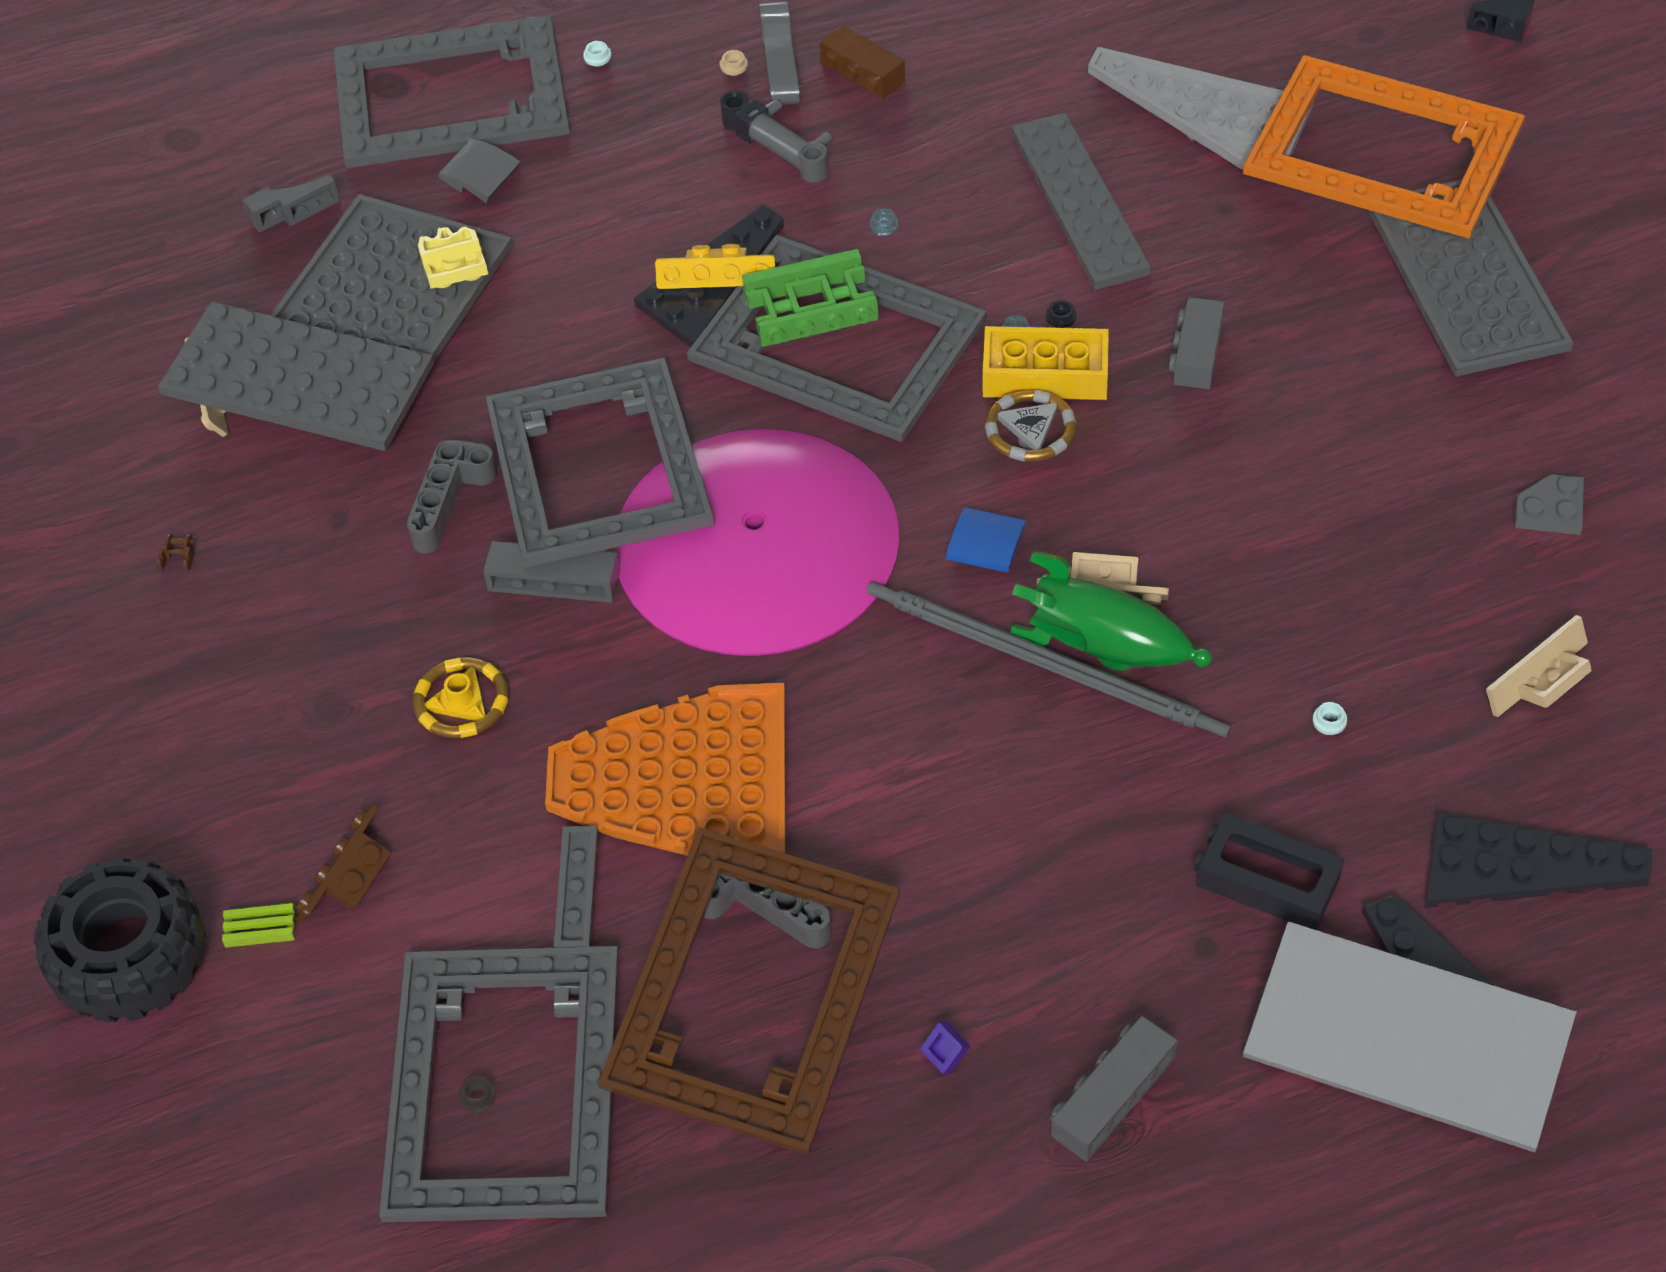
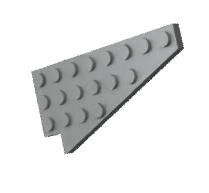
M1097 47L1088 64V73L1185 133L1189 139L1196 140L1242 170L1244 163L1284 92L1279 89L1102 47ZM1314 101L1285 154L1286 156H1292L1312 111Z

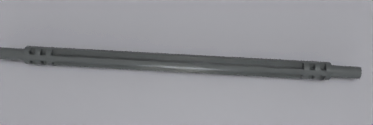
M872 581L867 587L868 594L894 604V608L1190 728L1195 729L1197 726L1224 738H1228L1232 726L1203 715L1200 709L906 591L900 590L897 592Z

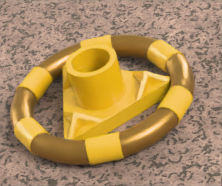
M471 657L445 660L427 671L418 681L413 693L414 713L419 723L436 735L447 738H465L478 735L490 728L503 715L509 701L508 684L502 672L487 661ZM468 669L463 674L456 673L450 675L445 680L444 689L425 703L431 684L436 679L446 673ZM475 670L482 672L496 687L497 696L487 715H485ZM428 712L476 722L449 726L439 723Z

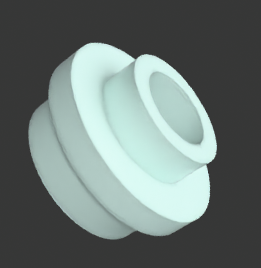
M602 41L590 42L585 48L584 60L591 66H602L610 61L611 50Z
M1326 702L1315 710L1313 724L1319 732L1335 735L1345 729L1347 715L1339 704Z

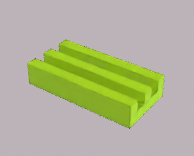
M293 903L223 910L225 922H223L224 934L222 935V942L225 948L295 940L296 909ZM286 925H287V928H279V929H270V930H267V929H268L267 927H277V926H286ZM254 929L251 932L233 933V931Z

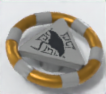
M1037 389L1020 390L1005 395L990 408L985 420L987 438L992 446L1005 456L1023 462L1042 461L1057 456L1067 449L1072 442L1077 425L1073 410L1064 400L1050 392ZM1023 401H1034L1044 404L1005 411L1015 403ZM1058 410L1064 422V433L1051 445L1041 449ZM997 419L1018 437L1019 444L1027 449L1007 444L999 435Z

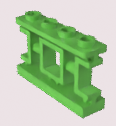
M858 249L742 275L744 298L749 309L764 306L767 313L765 316L755 318L757 333L763 347L878 320V301L873 291L858 294L855 284L865 282V269L861 264V255ZM838 283H844L845 285L837 288H830V285ZM822 292L825 302L799 307L796 298ZM786 296L785 300L772 302L771 300L774 298ZM847 297L850 299V301L838 304L835 301ZM787 311L792 312L791 315L777 317V314Z

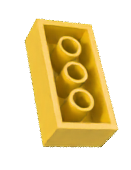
M985 326L983 397L1002 398L1016 391L1037 389L1050 392L1061 399L1107 400L1109 329Z

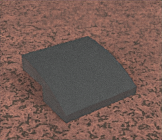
M471 138L444 167L438 177L460 193L467 189L487 203L519 168L521 161L489 143Z

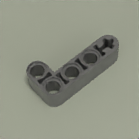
M788 2L760 4L763 46L771 102L777 99L781 102L782 106L800 104Z
M446 440L437 445L407 520V528L412 546L417 552L430 553L438 548L463 483L487 485L495 480L497 469L493 452L489 446L457 440Z
M720 874L713 895L716 896L711 898L704 915L706 919L719 918L737 900L810 948L824 947L829 943L832 936L830 913L824 905ZM759 888H764V889H765V890L760 891V892L754 891V890L759 889ZM785 906H792V907H793V908L788 909V910H786V909H781V908H783V907H785Z

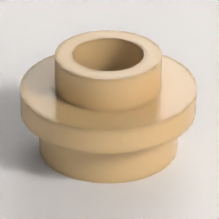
M738 50L725 52L720 61L721 71L731 76L742 74L748 67L746 57Z

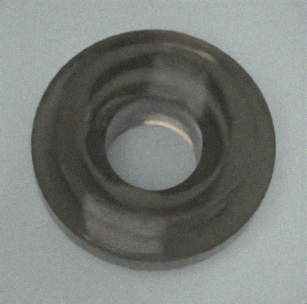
M482 1076L468 1078L459 1090V1099L462 1106L471 1112H481L488 1109L496 1098V1090L493 1083ZM477 1090L484 1092V1095L480 1098H471L472 1093Z

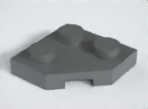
M1550 474L1517 495L1515 528L1581 535L1583 528L1584 477Z

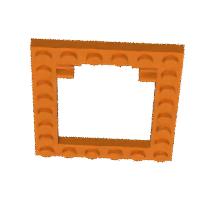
M1303 55L1244 163L1243 174L1470 239L1524 124L1525 115ZM1320 89L1457 126L1452 140L1460 143L1463 137L1471 139L1472 147H1475L1473 151L1475 155L1459 188L1455 187V190H1453L1452 187L1443 184H1429L1424 194L1286 156L1285 154ZM1438 194L1443 196L1444 199L1434 198V196Z

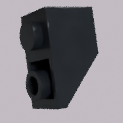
M1482 0L1472 3L1466 29L1521 42L1531 21L1535 0Z

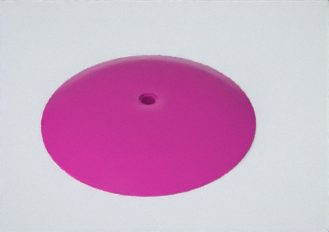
M752 429L716 435L691 444L713 515L714 525L613 548L614 552L618 554L620 565L619 581L624 592L640 614L656 628L676 640L702 650L729 655L759 656L783 653L812 645L834 635L860 617L877 599V597L867 593L869 583L872 581L886 586L892 575L899 549V525L893 501L877 475L853 454L826 440L803 433L774 429ZM662 462L643 477L633 489L620 514L674 502Z

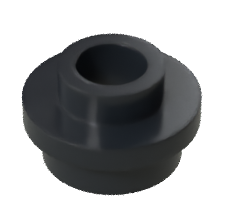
M1058 300L1053 302L1047 309L1046 320L1055 328H1067L1075 323L1076 311L1070 302Z

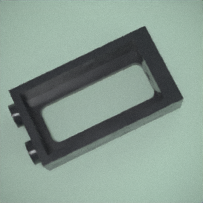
M1225 813L1220 824H1213L1207 838V843L1210 844L1207 851H1200L1193 868L1194 871L1198 872L1196 886L1288 922L1317 930L1341 878L1345 858ZM1228 841L1321 875L1315 890L1307 893L1225 862L1221 859V855Z

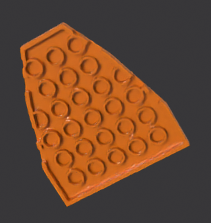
M784 683L717 685L707 688L708 694L692 699L685 695L678 697V703L659 709L658 704L620 715L606 721L607 727L589 734L586 730L576 734L571 740L561 741L549 746L545 798L547 811L583 826H597L599 832L614 838L686 856L689 853L698 827L786 853Z

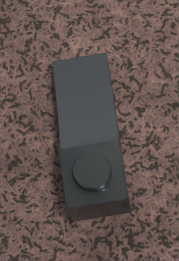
M329 174L295 187L270 190L266 187L242 199L248 220L259 233L284 220L289 226H292L340 201L335 180Z

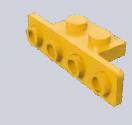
M726 244L722 246V249H710L708 245H696L692 247V250H687L686 257L656 259L657 288L743 286L742 275L775 268V256L747 255V248H740L737 244Z

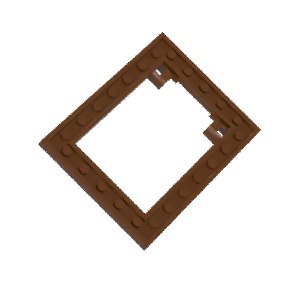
M698 827L599 1079V1088L809 1156L899 899L900 888ZM720 874L853 914L798 1071L793 1073L773 1066L768 1075L762 1096L755 1093L750 1095L684 1074L683 1070L674 1068V1059L677 1051H680L683 1037L661 1031L662 1024ZM655 1043L663 1045L660 1054L652 1052ZM781 1084L791 1086L789 1096L779 1093Z

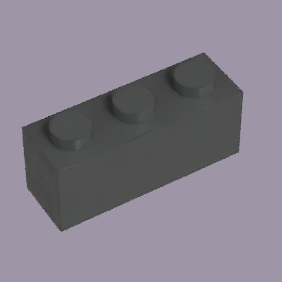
M1188 297L1186 309H1180L1178 327H1182V331L1175 332L1173 349L1178 351L1177 354L1171 353L1169 372H1174L1173 385L1210 390L1223 323L1225 302Z

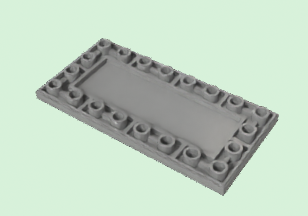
M1288 922L1253 1022L1243 1057L1536 1152L1576 1011Z

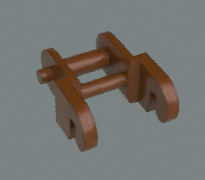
M168 534L166 539H164V547H160L158 551L160 560H157V568L164 569L166 561L170 559L171 554H184L186 561H183V567L185 570H190L194 558L191 549L192 544H195L192 535L187 534L186 539L173 538L172 534ZM173 545H184L183 549H172Z

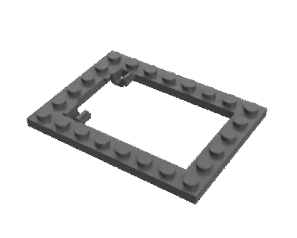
M550 15L333 48L343 156L346 169L457 152L471 138L496 146L570 134ZM519 47V48H518L517 50H515V51H511V50L509 49V48ZM500 50L501 58L508 61L524 59V57L530 60L535 92H532L531 97L527 98L528 102L525 106H519L516 100H510L508 102L510 115L371 136L365 70Z
M776 235L761 255H774L776 268L831 254ZM863 266L865 269V282L855 284L858 294L873 291L879 305L941 327L889 403L761 355L765 347L761 346L759 335L748 332L746 327L762 306L749 309L744 298L743 286L736 287L688 350L687 355L688 361L903 442L986 321L987 311ZM844 283L830 285L832 288L845 286ZM745 343L750 345L747 349L743 348Z
M665 357L486 396L524 568L714 525L713 515ZM608 399L613 401L622 400L626 416L648 411L674 502L549 530L527 441L529 437L548 433L544 416L553 415V411L598 403Z
M618 946L405 952L379 1212L381 1222L607 1217L612 1092L600 1089L598 1082L615 1041L619 963ZM546 986V991H554L555 1018L578 1017L569 1176L423 1180L437 1021L462 1020V999L465 993H475V988ZM569 995H579V1000L569 1001ZM439 999H447V1004H439Z

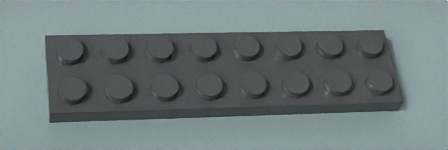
M1066 113L1012 126V137L1094 291L1149 276L1151 266Z

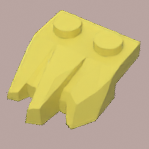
M464 226L457 232L452 233L448 227L438 228L435 238H429L428 236L419 238L418 249L431 289L446 288L451 286L452 283L464 280H477L481 276L488 274L487 265L475 230Z

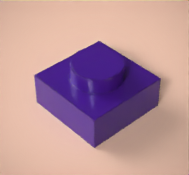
M947 1021L936 1025L920 1050L942 1074H949L953 1072L970 1048V1045Z

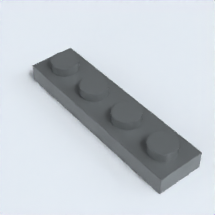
M597 826L563 827L554 948L591 947L599 837Z

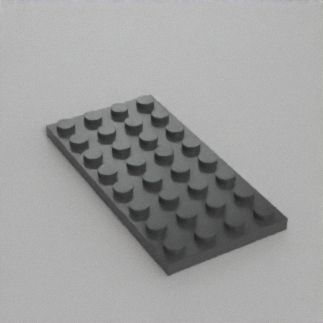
M1462 180L1444 183L1443 185L1450 186L1455 190V187L1459 188ZM1427 187L1412 191L1424 194ZM1438 194L1434 196V198L1444 199L1443 196ZM1491 196L1470 239L1367 210L1455 377L1572 350L1573 341Z
M211 301L161 380L158 388L160 395L386 451L433 367L434 360L433 355Z

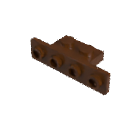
M373 803L367 811L360 809L349 824L354 830L348 838L343 835L332 850V853L336 855L331 865L325 862L316 874L314 880L318 882V885L313 892L307 890L297 903L296 908L301 911L295 918V921L301 924L309 916L324 892L351 910L357 907L391 853L363 834L379 806Z

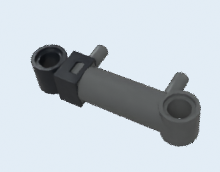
M729 91L722 95L720 99L723 126L726 129L736 131V135L749 144L754 141L758 142L799 169L801 178L807 182H820L827 177L828 159L825 146L832 141L830 133L824 132L814 141L808 142L771 118L773 114L782 108L779 100L775 99L764 106L756 100L748 103L747 95L741 91Z

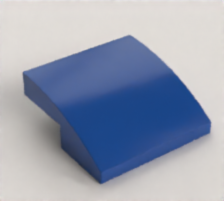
M964 507L951 537L946 560L1008 573L1016 558L1017 546L1025 532L1026 520Z

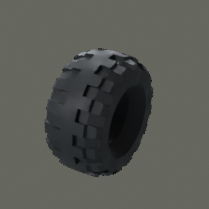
M126 857L111 858L110 863L102 865L95 862L83 867L84 871L74 878L68 876L58 885L59 892L55 896H49L40 913L42 919L37 921L33 941L37 950L35 956L42 975L57 998L62 1000L70 1010L81 1016L83 1014L87 1017L93 1016L96 1020L117 1022L119 1017H126L130 1021L145 1018L146 1012L155 1008L161 1011L172 1004L171 998L177 992L184 993L192 983L194 978L192 972L199 969L205 953L203 938L206 937L204 921L192 893L185 886L182 879L174 872H168L166 869L161 868L157 863L140 858L134 863L130 859H126ZM132 917L147 920L140 935L125 947L108 952L90 950L95 936L108 925Z

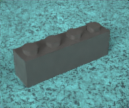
M492 541L483 573L487 590L492 592L613 603L619 582L620 565L617 553L603 550L524 568L519 544Z
M1143 1016L1134 1025L1128 1024L1120 1033L1118 1044L1112 1051L1107 1049L1101 1054L1096 1062V1069L1089 1077L1084 1075L1077 1082L1073 1089V1096L1067 1103L1062 1101L1055 1107L1050 1116L1052 1121L1051 1137L1088 1162L1176 1058L1178 1040Z

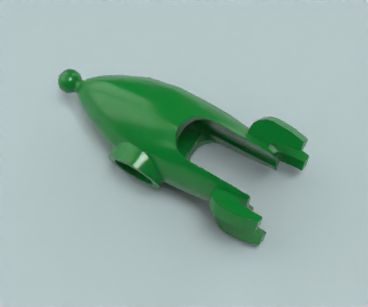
M1035 551L1031 554L1030 562L1044 567L1050 574L1045 573L1042 576L1035 590L1015 584L1012 594L1026 599L1028 602L1036 605L1038 609L1029 622L1035 628L1032 629L1014 624L1010 634L1040 646H1045L1054 637L1069 646L1096 656L1102 665L1117 671L1129 670L1132 667L1171 666L1184 663L1187 660H1193L1195 665L1204 668L1212 662L1211 652L1204 648L1194 649L1185 633L1159 609L1133 595L1111 587L1071 578L1070 564L1060 556Z

